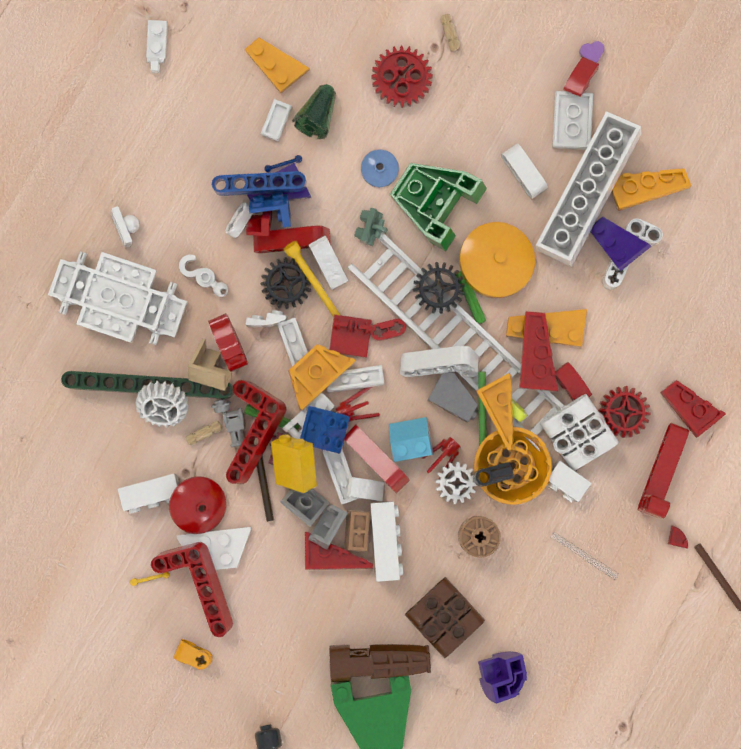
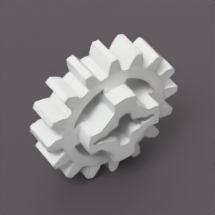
M457 461L455 466L450 462L448 463V468L442 466L443 472H437L440 479L435 480L439 484L436 490L442 491L439 496L444 497L446 495L445 501L449 502L452 499L454 504L457 503V499L461 503H464V497L470 499L469 493L476 492L472 487L477 486L473 482L474 475L470 474L473 471L472 468L466 470L467 465L463 464L460 467V463ZM450 471H452V474L448 478H445V476ZM461 471L467 475L468 480L462 478ZM457 478V480L461 481L462 483L457 484L456 487L453 484L449 483L455 481ZM444 486L450 487L451 494L445 490ZM464 487H466L467 489L462 494H460V491Z

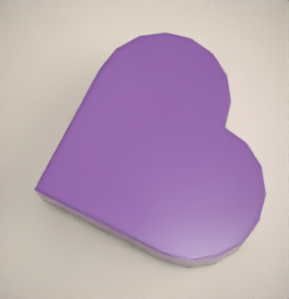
M595 41L592 44H584L581 46L579 54L581 57L597 63L604 52V45L599 41Z

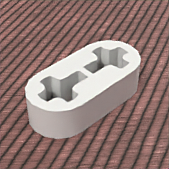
M242 203L238 207L226 227V233L233 238L241 234L252 213H249V205L247 203Z

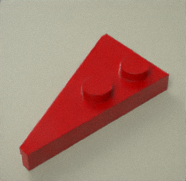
M305 532V570L373 569V563L330 543L328 549H324L310 541L311 533Z

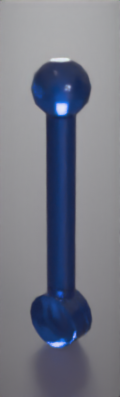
M297 155L294 159L288 161H284L272 166L266 165L264 167V170L266 172H270L271 169H275L294 162L301 163L302 157L300 155Z

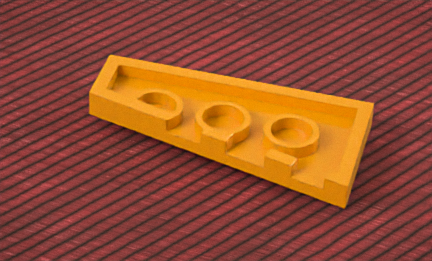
M685 168L660 170V172L646 171L638 174L622 173L611 193L618 211L688 189L691 187V183Z
M587 309L545 313L550 343L582 347ZM525 315L508 317L506 336L523 339Z

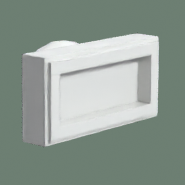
M114 207L111 210V217L122 244L126 248L132 245L129 233L136 232L139 229L140 223L137 217L133 215L122 217L119 207Z

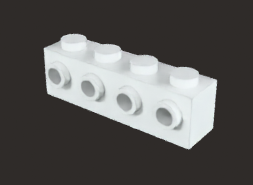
M394 501L371 503L376 582L400 580V575H403V565L398 562V556H402L401 544H397V536H400V526L396 525L395 517H399L398 505H394Z

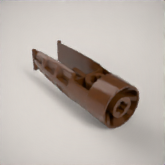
M350 644L329 646L331 682L351 681V677L371 676V679H380L425 672L431 673L429 645L375 644L370 645V648L350 649Z

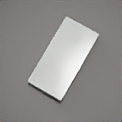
M274 99L261 135L279 142L292 106Z

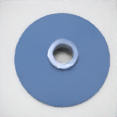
M386 150L371 151L364 157L361 164L363 178L367 183L375 187L390 185L396 179L399 171L396 158ZM378 164H382L383 169L378 170L376 166Z

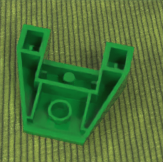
M410 163L390 195L431 244L447 251L456 235L450 227L443 223L461 196L477 204L487 188L481 179L466 171Z
M409 676L389 678L392 692L355 699L353 697L351 681L331 682L334 706L360 749H403L411 696Z

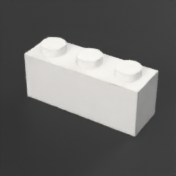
M177 474L119 488L118 493L123 511L129 510V514L141 511L140 507L148 506V509L159 506V502L165 500L168 504L174 489L179 485Z

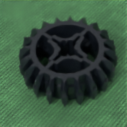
M285 257L282 264L280 259H277V266L272 262L270 263L272 270L264 269L268 275L262 274L261 277L266 281L261 282L260 285L263 287L267 286V288H264L262 293L269 292L265 299L273 298L271 305L278 301V308H281L283 303H285V309H289V303H292L293 308H296L295 301L303 304L300 298H308L304 292H311V288L306 287V285H311L309 280H306L307 277L299 265H294V258L288 263V259ZM284 269H292L300 276L290 277ZM279 271L280 280L271 285L272 277ZM283 275H285V278L288 282H292L291 284H289L290 292H288V289L285 287V285L281 286V283H284ZM302 281L300 291L294 296L292 292L294 285ZM284 290L288 298L278 297L273 291Z
M435 262V268L428 264L429 271L422 268L421 272L424 275L417 273L416 277L420 281L415 280L413 283L419 286L413 289V292H419L415 299L422 298L419 306L426 303V311L429 310V307H433V314H435L436 308H439L440 314H443V308L450 312L449 305L456 308L457 304L454 301L460 303L462 299L458 295L463 296L465 294L464 291L459 290L465 287V284H459L463 277L456 278L459 270L452 273V265H450L449 269H445V262H443L442 268H439L438 262ZM441 273L450 277L454 284L445 283L442 280ZM435 274V282L431 285L423 286L426 278ZM438 280L440 286L445 288L441 290L440 297L438 290L433 288L437 286ZM455 290L453 297L443 303V294L447 291ZM424 292L433 293L437 298V303L429 300Z

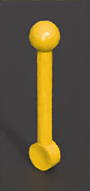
M165 572L141 579L133 578L130 580V584L136 586L141 582L162 577L168 578L170 573Z

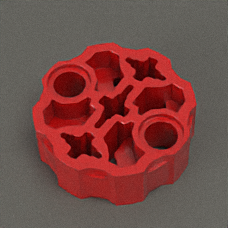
M225 313L209 320L213 336L229 371L231 372L248 365V360L228 315Z

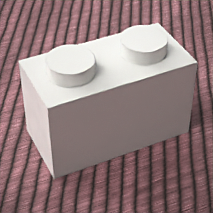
M557 461L552 468L547 486L555 492L560 490L564 493L562 497L572 503L573 500L579 502L592 483L561 461Z

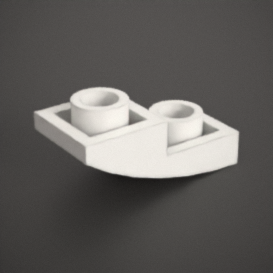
M272 310V313H267L266 320H263V316L252 315V318L247 317L246 326L254 328L271 327L286 321L287 316L283 315L281 311Z
M349 477L347 496L382 501L384 482Z

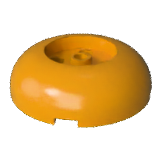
M513 427L514 449L510 450V456L506 458L502 455L503 450L507 448L498 431H494L482 441L477 449L474 459V473L480 469L513 462L515 464L513 476L515 474L520 475V482L515 483L512 478L481 487V489L497 502L518 505L536 498L545 489L551 476L552 462L545 443L536 434L523 428ZM525 437L533 441L539 448V450L535 446H533ZM521 457L528 458L526 465L520 463ZM481 472L478 479L481 483H486L488 476Z

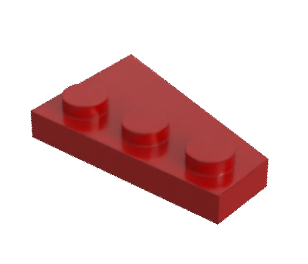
M675 380L660 392L696 438L726 415L725 412L718 410L712 406V403L697 396L694 391L678 380Z

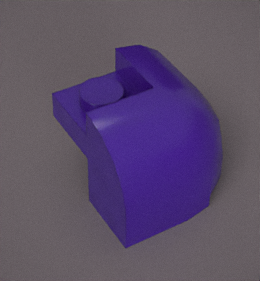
M513 651L492 654L490 658L478 661L481 678H479L480 685L484 694L491 702L497 704L519 695L524 682L527 681L523 654Z

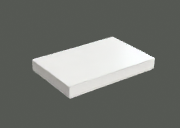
M555 91L552 148L587 149L591 141L593 93H583L579 97L570 92Z

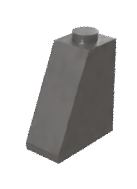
M454 372L442 373L428 401L466 422H469L470 419L474 420L479 411L476 409L478 404Z

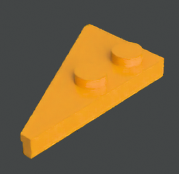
M508 373L477 390V393L507 450L510 451L514 449L512 376Z

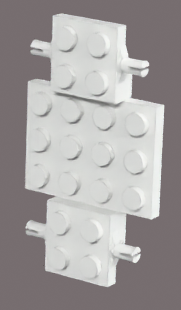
M81 251L77 262H68L60 259L48 293L49 296L58 298L62 302L58 313L66 315L69 305L81 306L82 309L76 323L77 325L130 343L133 342L138 325L153 332L149 341L150 344L156 345L160 335L176 338L188 304L187 301L179 299L174 295L178 284L170 282L167 292L151 289L157 270L101 252L95 270L84 265L88 254Z

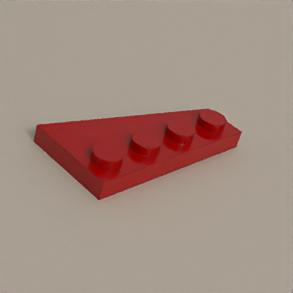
M526 311L519 388L558 392L546 315L541 312Z

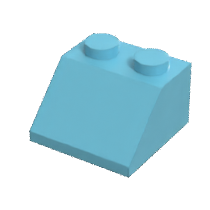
M427 417L389 424L390 444L394 462L434 455Z

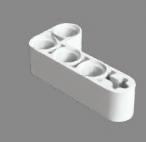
M633 219L625 227V230L649 243L651 246L656 245L663 237L660 228L641 219ZM632 224L639 227V233L631 230ZM649 232L655 233L656 241L649 239ZM610 260L602 278L603 286L609 290L618 287L629 265L620 271L614 262ZM614 272H617L614 277L615 282L611 284L608 278L613 276Z
M468 346L403 353L400 360V375L415 377L458 371L463 377L472 378L478 376L479 357Z

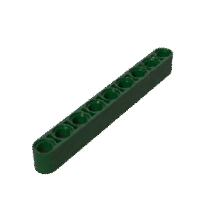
M67 371L61 377L63 386L75 390L138 394L142 390L145 381L151 380L153 384L156 381L160 384H163L164 381H170L175 388L180 387V391H182V385L188 382L191 384V390L185 393V397L229 399L234 394L233 385L228 383L230 391L227 395H222L220 389L211 387L209 393L203 394L201 392L203 384L190 381L189 378ZM71 375H74L76 378L73 385H69L67 381ZM93 376L95 378V383L93 386L89 387L87 385V379ZM112 377L114 379V385L111 388H108L106 386V380ZM128 379H132L134 383L130 389L125 387V381Z

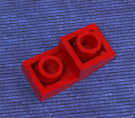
M582 57L572 71L563 90L581 97L588 88L591 78L598 71L599 63Z
M569 362L555 371L558 383L561 388L567 391L572 401L584 394H587L588 397L592 395L586 383Z

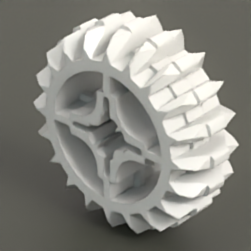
M156 381L155 384L150 382L148 386L144 385L136 398V412L139 413L140 418H144L145 422H151V426L154 424L158 425L159 428L161 425L168 428L169 425L174 427L176 423L180 424L182 419L186 417L189 407L188 397H185V392L180 391V387L175 388L173 383L170 385L166 384L165 381L163 384Z

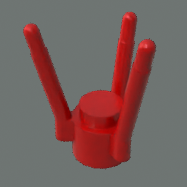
M372 387L363 388L346 401L339 403L340 406L335 408L337 413L349 416V422L380 416L379 413L352 416L354 415V410L368 405L369 402L365 401L355 406H351L349 403Z
M453 438L443 439L433 448L434 453L442 447L441 451L443 453L431 465L427 473H430L446 455L450 457L448 463H453L459 454L458 450L461 448Z

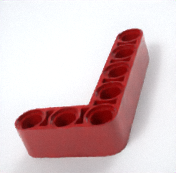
M238 380L233 385L234 394L260 411L226 472V478L229 483L245 484L251 477L287 409L283 401L256 384ZM246 385L247 390L243 393V387ZM261 394L262 400L258 403V396ZM276 404V405H277V410H276V412L274 413V412H273V406ZM265 421L268 423L266 429L263 427ZM256 438H258L257 446L254 444ZM248 454L249 461L246 463L245 457ZM239 471L240 477L237 480L236 473Z
M673 423L668 425L638 504V511L656 518L664 519L670 508V502L664 499L688 438L689 429Z
M196 542L163 551L154 557L151 561V568L156 573H165L189 567L210 631L215 637H223L232 628L233 620L207 545L203 542ZM194 550L199 552V556L195 554ZM177 554L181 556L182 561L178 559ZM200 568L205 570L206 575L201 572ZM207 587L211 588L212 593L207 590Z

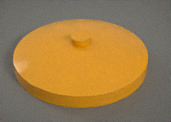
M490 222L478 226L466 237L459 253V266L463 278L473 290L486 297L504 298L519 292L529 282L535 268V254L531 242L521 230L508 223Z

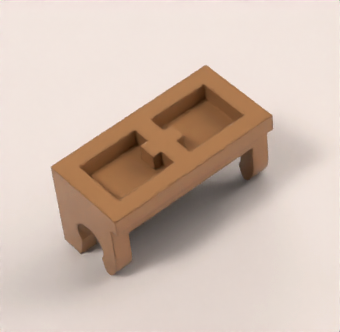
M347 510L344 549L367 551L370 512Z

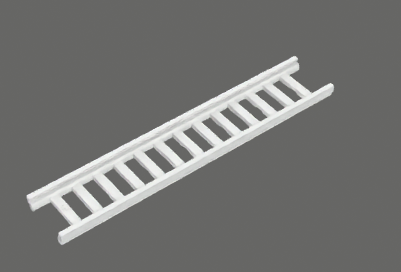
M383 232L378 240L387 250L364 274L354 264L348 267L361 282L403 320L431 349H439L438 344L463 320L470 328L452 347L464 346L476 333L484 340L474 351L478 357L489 346L497 353L493 360L482 370L486 372V377L503 359L511 366L506 374L510 373L512 377L516 373L520 375L521 364L458 304L456 308L449 305L456 316L433 339L424 331L441 315L439 308H436L435 314L431 313L417 326L411 318L422 307L419 306L422 298L418 299L406 313L397 306L416 286L413 284L414 281H420L416 277L417 273L424 274ZM395 255L401 263L377 287L369 279ZM408 268L415 276L390 300L383 292ZM427 277L424 281L426 286L434 283L430 277ZM437 285L433 288L438 290L440 297L442 289ZM425 292L428 299L434 295L433 293ZM446 292L443 294V303L451 299ZM456 371L477 392L478 376L474 379L463 377ZM518 388L512 394V399L516 402L527 389ZM536 390L539 394L524 409L529 416L544 399L553 406L530 430L536 435L543 429L540 422L564 407L554 395L544 390ZM571 414L563 415L566 420L573 419ZM513 417V427L525 429L521 425L522 422ZM525 437L533 446H535L539 450V448L533 441Z

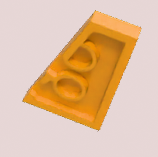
M260 37L245 48V52L280 93L284 92L310 70L309 67Z

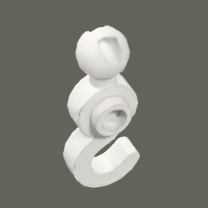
M186 255L180 260L179 269L185 277H196V281L201 287H212L214 294L218 297H224L228 293V286L223 282H216V277L212 270L208 268L196 269L194 271L186 270V264L196 260L195 255Z

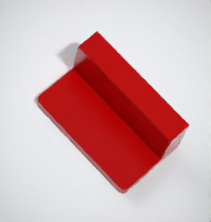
M272 210L264 211L262 215H251L248 220L246 235L269 236Z

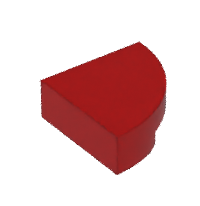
M671 526L668 545L688 549V540L685 534L678 527Z

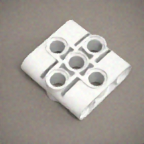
M587 394L580 396L540 422V425L553 442L554 449L562 455L568 466L574 471L609 451L619 443L606 424L604 416L598 412ZM571 414L573 419L566 420L563 415ZM596 419L601 424L593 426L590 421ZM580 429L584 432V435L578 436L574 431ZM560 439H564L568 442V444L562 446L559 444L558 441ZM587 445H591L595 448V450L590 452L587 451L585 447Z

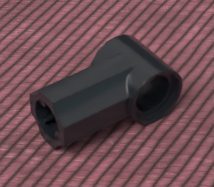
M510 462L476 471L473 476L474 483L477 486L484 487L514 478ZM481 472L488 476L486 483H481L478 479Z

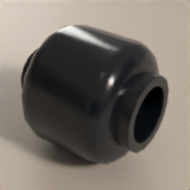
M271 724L260 726L261 731L255 733L257 749H278L282 746L280 730L272 728Z

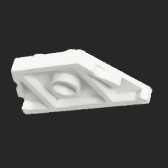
M251 527L209 531L202 534L177 535V539L181 546L196 542L206 544L215 570L237 568L251 532ZM194 550L195 554L199 556V552Z

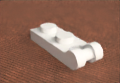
M322 392L282 428L286 433L288 432L293 438L300 439L308 406L328 411L335 407ZM297 423L302 427L299 432L294 428Z

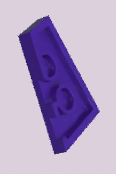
M605 217L595 222L590 231L620 271L652 247L649 243Z

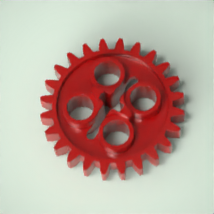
M402 45L399 51L393 46L392 53L386 49V56L380 54L379 58L381 61L375 60L377 67H372V71L376 73L371 75V79L376 80L372 83V86L378 87L375 93H382L380 99L382 100L386 97V104L394 101V107H396L397 103H400L401 108H403L406 102L411 107V101L418 104V97L424 99L423 92L429 93V89L426 86L432 85V82L428 80L433 77V74L428 73L432 70V67H426L429 60L423 61L424 54L418 56V49H415L413 53L410 52V46L406 51ZM404 60L407 65L400 67L397 65V62ZM407 71V73H406V75H405V79H404V78H401V79L398 81L399 74L402 76V75H404L405 72ZM387 73H390L394 76V78L392 80H386L383 76ZM417 73L420 75V78L413 80L410 75ZM397 82L396 85L391 89L390 86ZM400 86H404L407 92L399 93L397 89Z

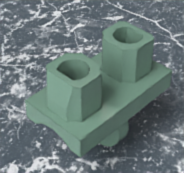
M375 208L362 210L360 220L366 222L365 228L358 227L354 236L367 245L373 246L375 239H379L382 232L387 233L388 231L387 228L383 227L385 222L382 219L383 214Z

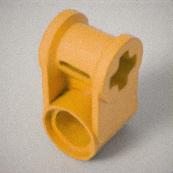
M185 639L180 640L173 656L175 660L200 670L207 668L213 660L211 652ZM202 655L205 656L204 660L207 661V662H204L203 664L200 663V662H201L200 657H201Z

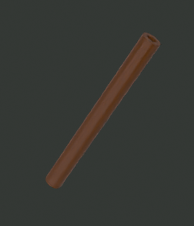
M701 543L697 544L694 547L737 610L741 611V600Z

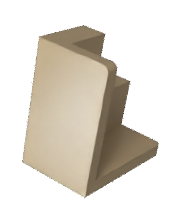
M201 339L187 366L189 380L225 391L232 377V372L216 367L221 359V352L208 349L206 339Z

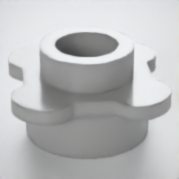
M226 399L214 401L215 404L211 406V408H214L215 413L230 410L229 405L231 402H226Z

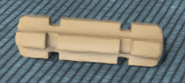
M450 14L442 15L440 20L442 25H444L443 29L447 42H449V48L451 51L460 49V44L457 40L454 25L451 23Z
M219 421L211 423V426L207 425L195 431L194 434L187 435L186 441L189 445H193L198 440L201 441L213 435L214 432L221 431L222 426Z

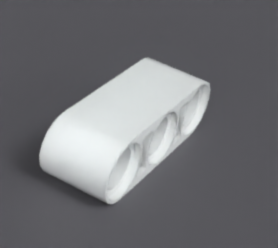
M518 143L501 154L504 162L531 199L548 189L545 180Z

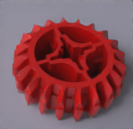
M624 386L622 392L620 387H616V393L613 390H609L610 396H603L607 402L600 401L599 403L604 406V409L600 408L598 412H604L603 416L606 424L609 425L611 431L614 429L613 434L615 436H618L620 432L621 438H625L627 432L628 437H633V431L636 435L640 434L638 427L642 430L646 428L642 422L649 423V419L644 417L651 415V412H645V409L649 408L650 405L643 404L647 400L646 397L639 398L642 395L641 391L636 393V395L634 394L635 388H631L630 392H628V386ZM622 396L620 406L618 408H610L612 402ZM628 397L637 404L639 410L631 408ZM623 406H624L626 411H628V412H633V413H629V414L625 415L626 417H624V414H623V413L616 412V411H620V410L624 409V408H623ZM610 414L616 415L619 418L620 427L612 421ZM631 416H638L635 424L627 428L629 418Z

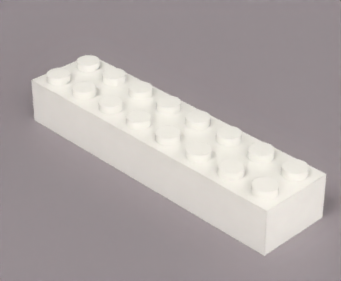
M606 111L536 244L539 252L572 267L641 136V126Z

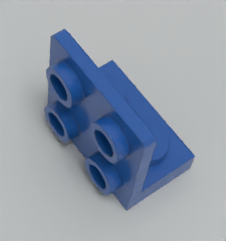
M278 192L269 197L257 195L250 199L249 213L277 210L278 221L282 222L283 228L291 227L288 194Z
M308 406L300 439L313 443L314 448L340 454L350 417Z

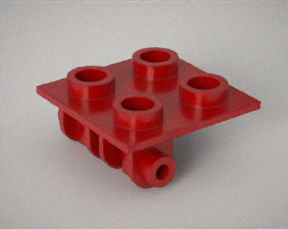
M334 314L329 350H334L340 354L367 358L372 320Z

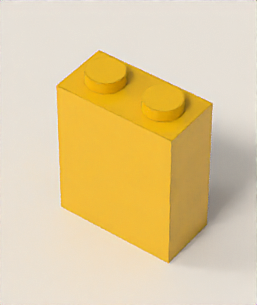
M281 435L278 439L271 442L275 482L277 485L301 493H305L317 486L313 443L304 441V439L290 437V435Z

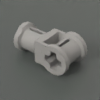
M242 407L235 411L223 412L225 427L231 436V448L241 446L245 439L243 432L245 430V419Z

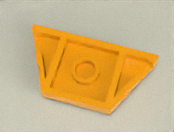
M319 344L314 346L288 370L299 409L302 411L356 360L341 355L334 350L326 349V347Z

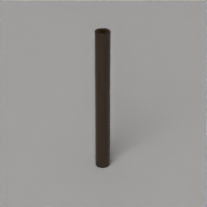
M262 456L257 464V472L266 521L268 522L273 521L274 516Z

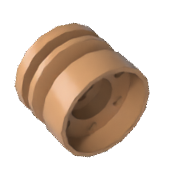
M472 516L461 524L458 531V541L461 548L469 555L477 558L487 557L498 549L501 534L498 526L491 519L483 516ZM482 531V535H484L485 538L481 539L480 542H478V539L475 538V534L478 535L479 532Z

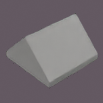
M291 489L280 501L281 504L310 527L330 503L314 489L305 493Z

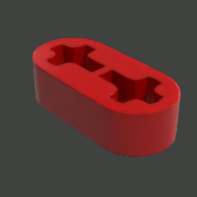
M401 319L377 323L372 326L371 337L376 341L399 337L405 333L406 324ZM395 323L403 326L399 333L396 330L389 331V328L394 327ZM377 327L380 330L387 329V332L382 333V337H378V335L373 333Z

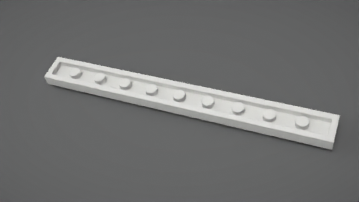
M296 318L277 324L292 366L308 353ZM341 449L340 454L322 450L341 505L359 499L347 496L349 477H352L343 450Z

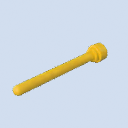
M297 241L288 244L283 249L287 256L295 259L333 318L334 314L340 315L301 256V247Z

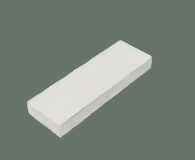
M326 236L309 244L331 290L348 281Z
M382 365L345 370L327 387V392L332 393L384 385Z

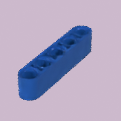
M298 171L219 175L212 180V188L220 196L300 192L305 189L307 184L305 175ZM278 178L284 181L280 187L273 185L274 181ZM295 178L303 180V183L299 186L293 185L292 182ZM259 179L265 182L261 188L254 186V183ZM244 181L245 186L238 189L235 187L236 182ZM225 182L226 187L224 189L218 190L216 188L217 183Z

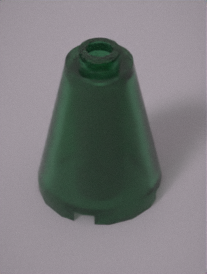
M328 84L320 85L294 116L292 122H295V128L306 136L312 137V135L318 136L317 139H325L327 137L336 98V92L332 86Z

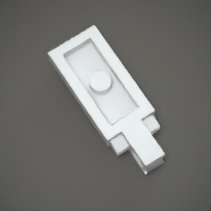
M148 20L146 58L147 63H151L152 73L160 74V63H164L166 60L167 21Z

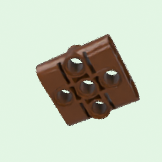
M446 577L437 583L405 614L409 621L443 658L448 657L485 621L480 613ZM435 598L437 600L436 607H427V600ZM457 599L464 601L462 609L454 607V602ZM446 612L450 614V620L444 623L440 621V615ZM428 626L436 628L434 635L429 636L425 633ZM456 627L463 628V634L460 637L453 635V630Z

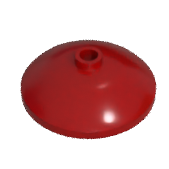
M195 476L182 481L174 489L169 501V512L173 522L181 530L190 534H202L211 531L221 522L226 511V497L222 488L212 479L202 476ZM200 505H204V509L202 511H199Z

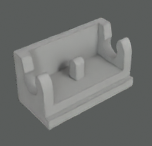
M332 504L327 506L309 540L327 550L348 512Z

